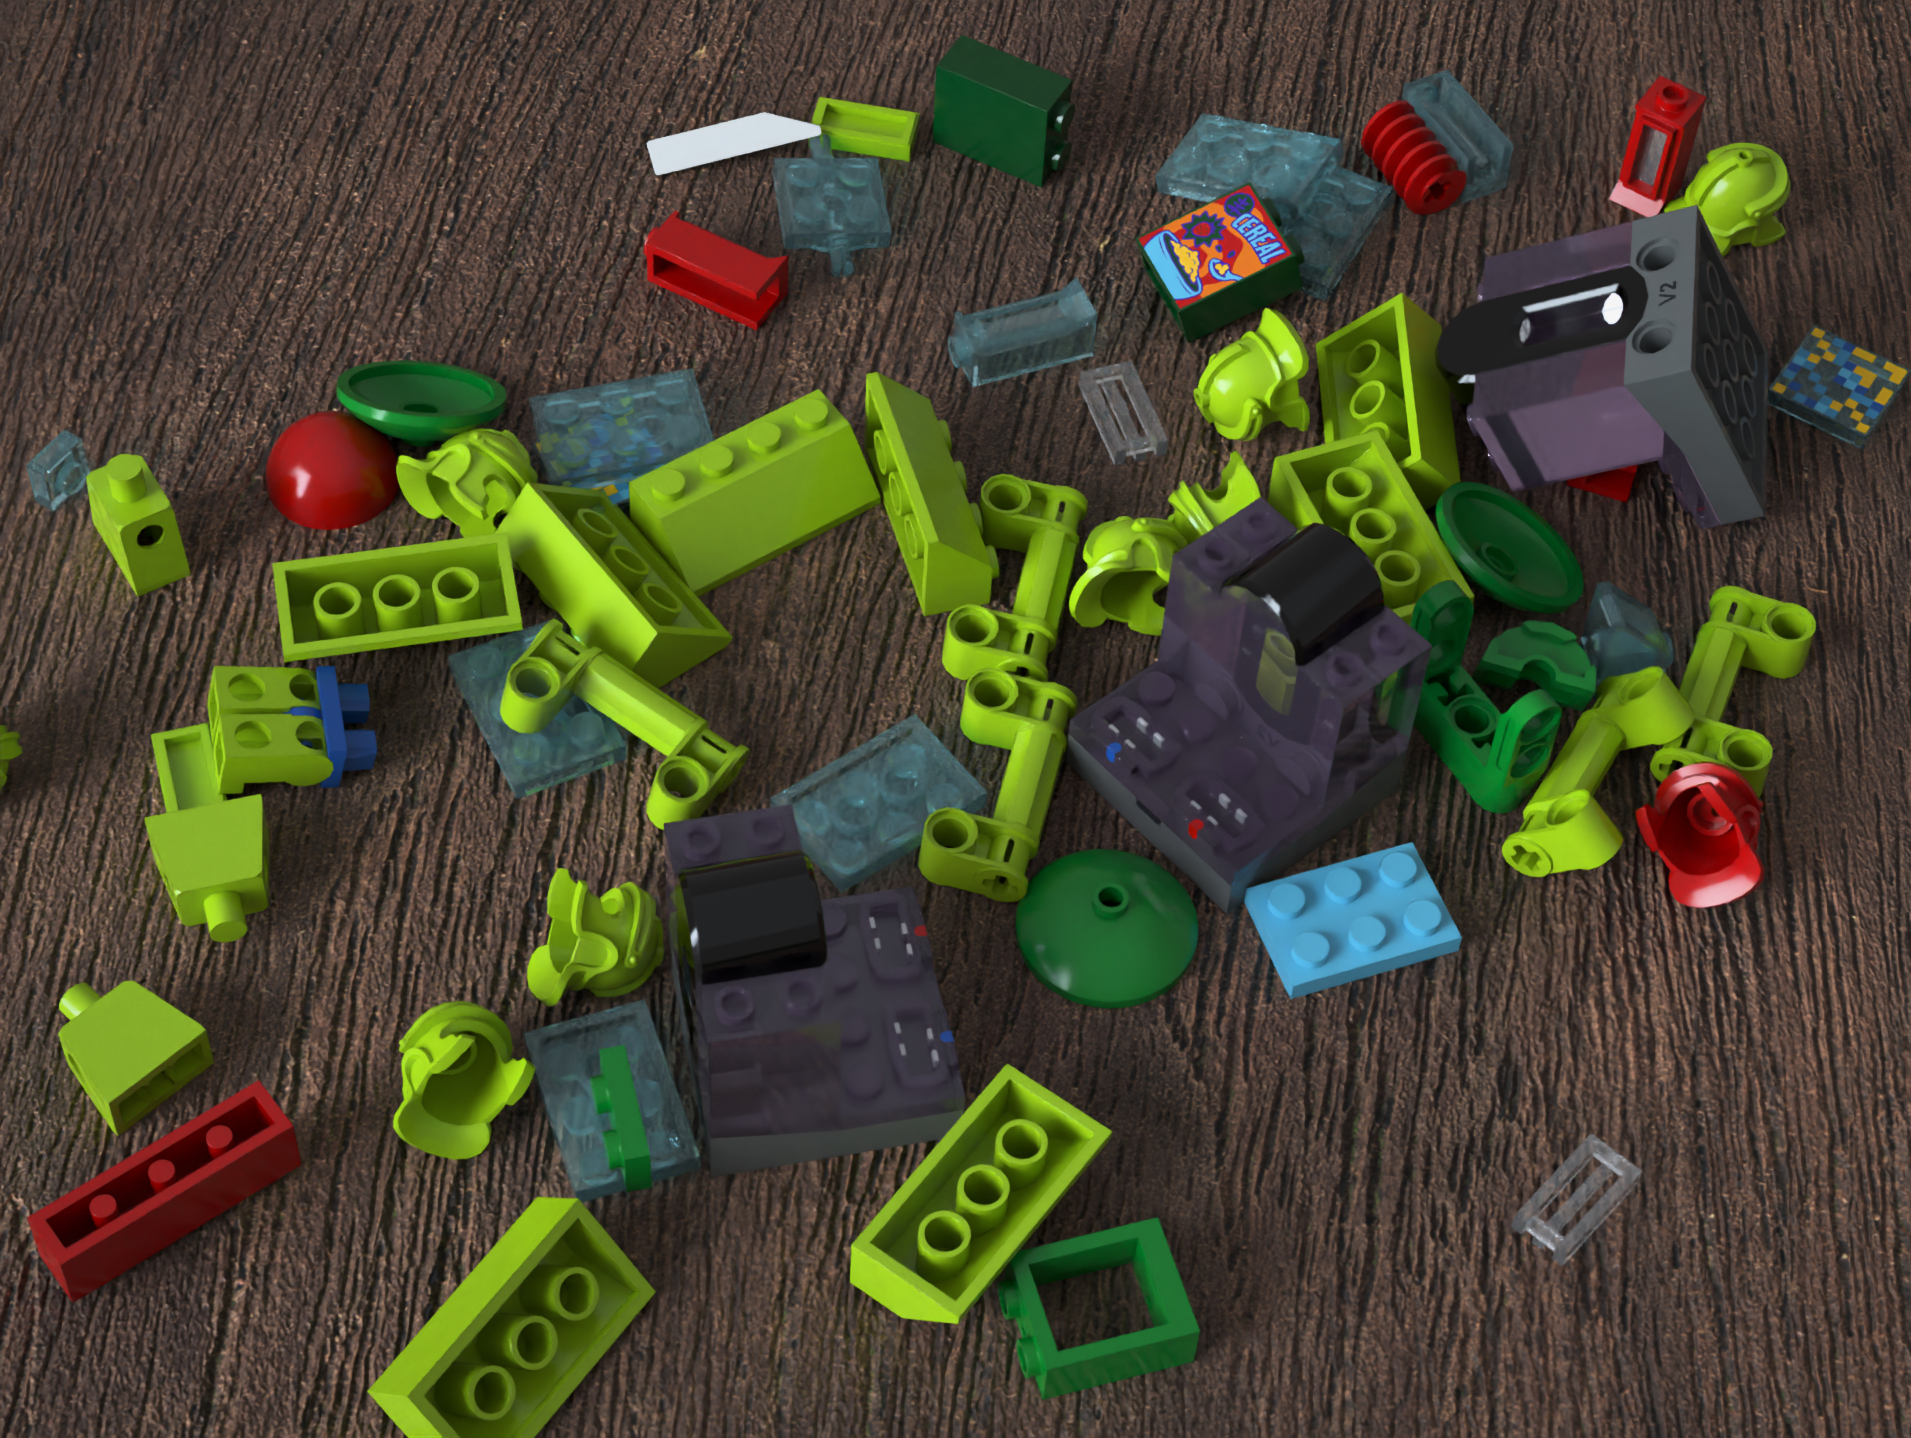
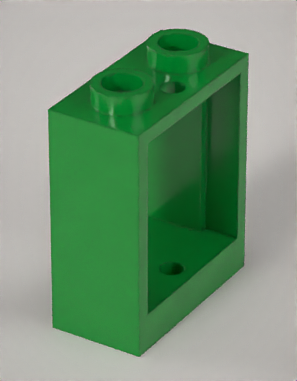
M1158 1217L1018 1251L1006 1266L1005 1280L997 1283L998 1297L1003 1315L1007 1321L1016 1319L1022 1336L1021 1339L1016 1341L1022 1372L1026 1379L1036 1378L1043 1400L1194 1362L1200 1330ZM1131 1263L1154 1327L1058 1351L1036 1286Z

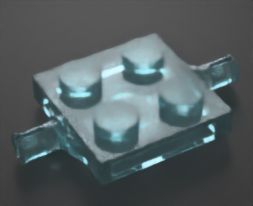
M823 134L822 142L820 141V135L811 137L809 140L812 158H774L772 176L784 248H811L828 252L832 274L840 277L842 267L843 277H847L854 271L850 252L861 248H889L892 231L878 158H834L831 138Z

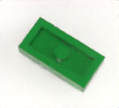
M625 1045L599 1049L601 1075L591 1076L590 1083L597 1115L609 1113L612 1130L602 1132L609 1170L621 1168L626 1193L652 1188L650 1151Z

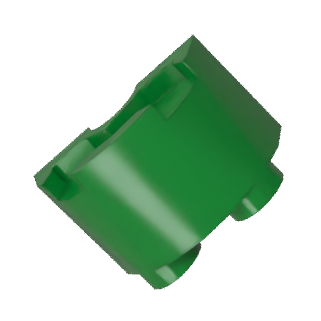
M1529 620L1523 622L1521 626L1506 630L1500 636L1495 637L1488 645L1472 676L1475 682L1510 691L1517 681L1531 680L1541 689H1545L1559 706L1580 712L1584 710L1596 692V668L1594 664L1591 666L1586 652L1576 642V635L1552 622Z

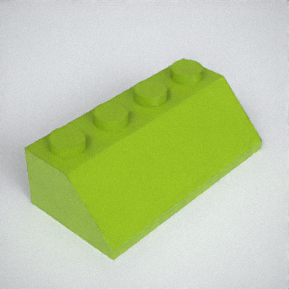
M1400 293L1316 343L1325 444L1378 430L1423 509L1427 510L1435 506L1449 486L1461 482L1441 325L1406 295Z
M879 372L866 374L864 450L923 615L929 616L954 611L956 608L967 604H989L992 579L999 577L998 559L992 545L985 546L981 537L983 534V523L977 503H968L965 495L967 493V480L961 461L953 462L950 455L952 444L947 422L945 420H937L930 399Z
M820 389L629 482L631 522L697 597L881 504L880 493L850 423Z
M1378 430L1274 458L1267 502L1360 669L1403 657L1416 602L1428 589L1439 582L1454 580L1473 604L1474 594Z
M527 482L494 533L507 532L512 566L526 574L539 589L541 600L562 616L572 628L571 635L574 639L589 649L594 646L600 648L605 654L656 688H661L727 647L733 638L621 509L611 502L605 491Z
M507 532L272 563L284 662L523 630Z
M1007 1063L851 1244L850 1283L901 1318L959 1324L1110 1141L1113 1131Z
M537 1197L367 1392L408 1438H535L656 1291L579 1198Z

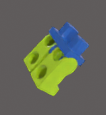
M214 666L207 708L212 745H214L213 756L218 794L243 793L245 783L286 782L294 786H309L320 783L321 788H336L340 785L343 771L373 769L377 754L375 731L344 730L343 724L367 723L370 711L367 684L337 683L335 666H317L316 672L303 668Z

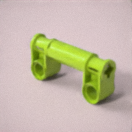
M999 474L986 480L981 488L979 510L983 523V534L981 537L986 545H992L994 548L1026 553L1012 612L1009 614L971 604L956 608L947 619L942 663L947 672L961 680H968L976 671L986 668L1000 669L1009 674L1021 676V668L1024 667L1027 668L1025 676L1021 677L1048 682L1049 674L1045 665L1048 653L1054 650L1057 643V635L1073 567L1080 546L1077 529L1079 522L1084 520L1087 515L1088 501L1082 493L1068 486H1053L1021 479L1010 474ZM1061 502L1065 503L1063 513L1058 512Z
M1723 586L1715 590L1710 598L1709 609L1711 615L1709 621L1703 624L1698 631L1695 645L1678 688L1679 692L1694 710L1695 718L1690 727L1681 736L1663 744L1662 749L1655 752L1650 762V771L1662 783L1665 778L1676 771L1675 767L1678 761L1683 763L1682 767L1699 762L1724 764L1737 770L1745 777L1759 798L1762 794L1772 760L1773 749L1771 744L1762 734L1754 730L1741 729L1721 723L1741 666L1782 679L1794 677L1802 672L1806 665L1815 634L1816 621L1813 614L1798 604L1771 599L1751 593L1737 586ZM1733 603H1736L1737 608L1735 614L1733 615L1729 613L1731 605Z
M553 618L540 630L530 647L512 664L508 672L500 703V714L503 721L511 729L520 733L532 734L540 732L549 725L574 695L578 696L667 756L656 772L647 799L646 812L650 821L659 829L672 833L687 831L695 825L696 821L719 793H723L731 785L747 761L750 749L743 744L735 747L708 729L709 721L698 716L605 654L600 648L594 646L589 649L562 631L563 624ZM522 693H531L539 698L528 697ZM669 791L679 792L686 798L676 797Z
M1650 666L1634 673L1609 676L1601 681L1596 690V703L1591 710L1583 712L1562 750L1533 798L1524 809L1523 817L1525 821L1517 833L1507 837L1502 846V854L1505 860L1515 870L1531 877H1543L1552 873L1576 869L1590 870L1606 863L1620 849L1623 843V834L1594 799L1593 795L1619 751L1651 744L1663 745L1681 736L1690 727L1695 718L1694 710L1662 668Z
M994 668L981 669L970 676L966 683L960 717V727L964 735L978 744L1011 750L992 819L949 807L938 809L928 816L924 823L918 864L922 875L926 879L937 885L950 886L978 893L1000 902H1017L1024 898L1029 886L1028 879L1025 876L1029 860L1034 858L1038 852L1062 758L1067 747V737L1064 734L1067 721L1075 715L1078 707L1077 697L1071 690L1057 683L1041 682ZM1052 699L1054 703L1052 709H1049L1046 706L1048 701ZM942 845L951 846V847H953V848H946V847H943ZM1000 876L1006 877L1004 884L999 882Z

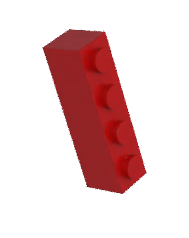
M259 1080L28 1216L27 1220L40 1257L72 1303L78 1301L301 1166L294 1126Z

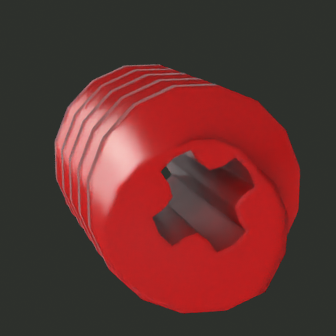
M1398 100L1387 104L1368 121L1362 133L1361 145L1363 151L1373 160L1375 167L1383 173L1386 181L1394 187L1396 194L1404 200L1409 210L1419 215L1434 214L1449 207L1459 197L1467 180L1465 171L1457 170L1456 159L1447 154L1444 144L1436 141L1435 133L1426 127L1425 121L1421 116L1415 114L1411 103L1406 100Z

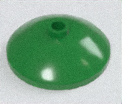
M408 360L373 362L348 369L339 376L336 391L339 401L351 414L384 434L402 438L405 444L418 447L431 446L435 444V441L449 440L460 433L487 426L504 412L507 397L506 391L500 383L479 372L454 365Z
M1476 482L1455 483L1449 486L1439 498L1436 505V520L1441 540L1462 575L1477 590L1497 602L1535 614L1565 612L1581 597L1584 581L1582 571L1574 554L1552 526L1527 505L1499 489Z
M1091 849L1063 856L1040 870L1028 883L1029 886L1024 898L1019 900L1015 932L1017 945L1025 964L1032 974L1048 989L1059 996L1082 1005L1097 1008H1125L1151 1001L1166 993L1180 981L1190 967L1195 955L1199 931L1198 918L1188 892L1164 867L1131 852L1114 849ZM1111 902L1117 904L1118 906L1107 907L1102 903Z

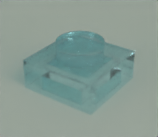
M65 429L26 464L35 502L52 512L69 496L80 491L86 482V476L90 473L82 439Z

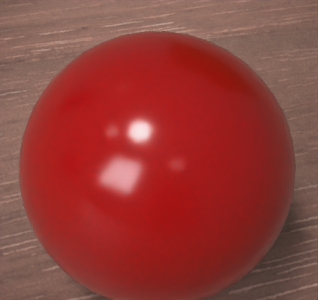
M330 410L313 413L291 424L276 440L266 466L267 493L274 507L283 516L299 525L321 530H338L354 527L378 516L396 497L400 488L396 474L398 455L393 444L384 433L376 430L349 412Z

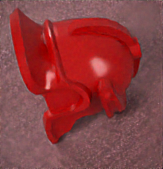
M1699 762L1686 765L1674 771L1659 786L1654 801V808L1646 803L1635 811L1637 824L1645 843L1652 852L1658 851L1671 871L1668 881L1672 895L1676 901L1692 908H1711L1733 903L1749 895L1764 881L1765 868L1756 852L1761 820L1759 814L1763 813V802L1758 799L1745 777L1737 770L1724 764Z

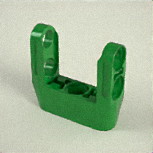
M1446 580L1428 589L1419 598L1413 609L1401 661L1405 712L1412 724L1479 806L1492 813H1509L1523 803L1546 770L1561 721L1562 709L1545 689H1538L1521 697L1507 712L1500 713L1461 665L1474 614V607L1470 598L1454 580Z

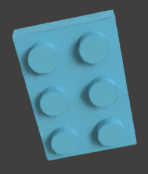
M1413 842L1246 888L1244 904L1290 999L1456 952L1459 950L1462 939Z

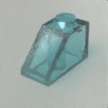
M1609 581L1597 583L1579 644L1586 652L1591 666L1594 664L1596 668V690L1601 681L1609 676L1634 673L1650 666H1659L1665 672L1667 666H1670L1673 662V646L1669 634L1661 632L1653 610ZM1596 692L1593 695V699H1597Z

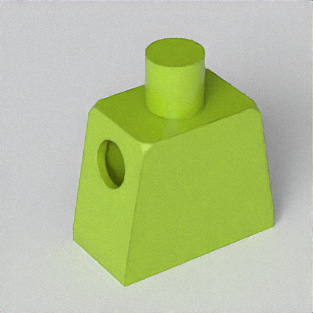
M135 454L117 455L110 459L106 466L93 470L86 476L93 523L137 597L191 575L172 505L142 456ZM142 529H145L146 538L152 536L154 544L143 546L137 543L138 534Z
M261 794L144 817L155 863L181 923L186 926L208 923L210 937L216 942L227 943L242 938L247 932L245 915L264 911L269 906V832Z
M123 981L103 997L88 983H79L71 987L60 1000L59 1010L70 1020L58 1033L66 1061L111 1130L117 1136L125 1132L214 1063L206 1029L135 981Z

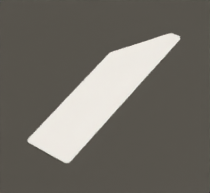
M763 112L650 140L646 144L655 174L663 175L819 136L822 134L819 125Z

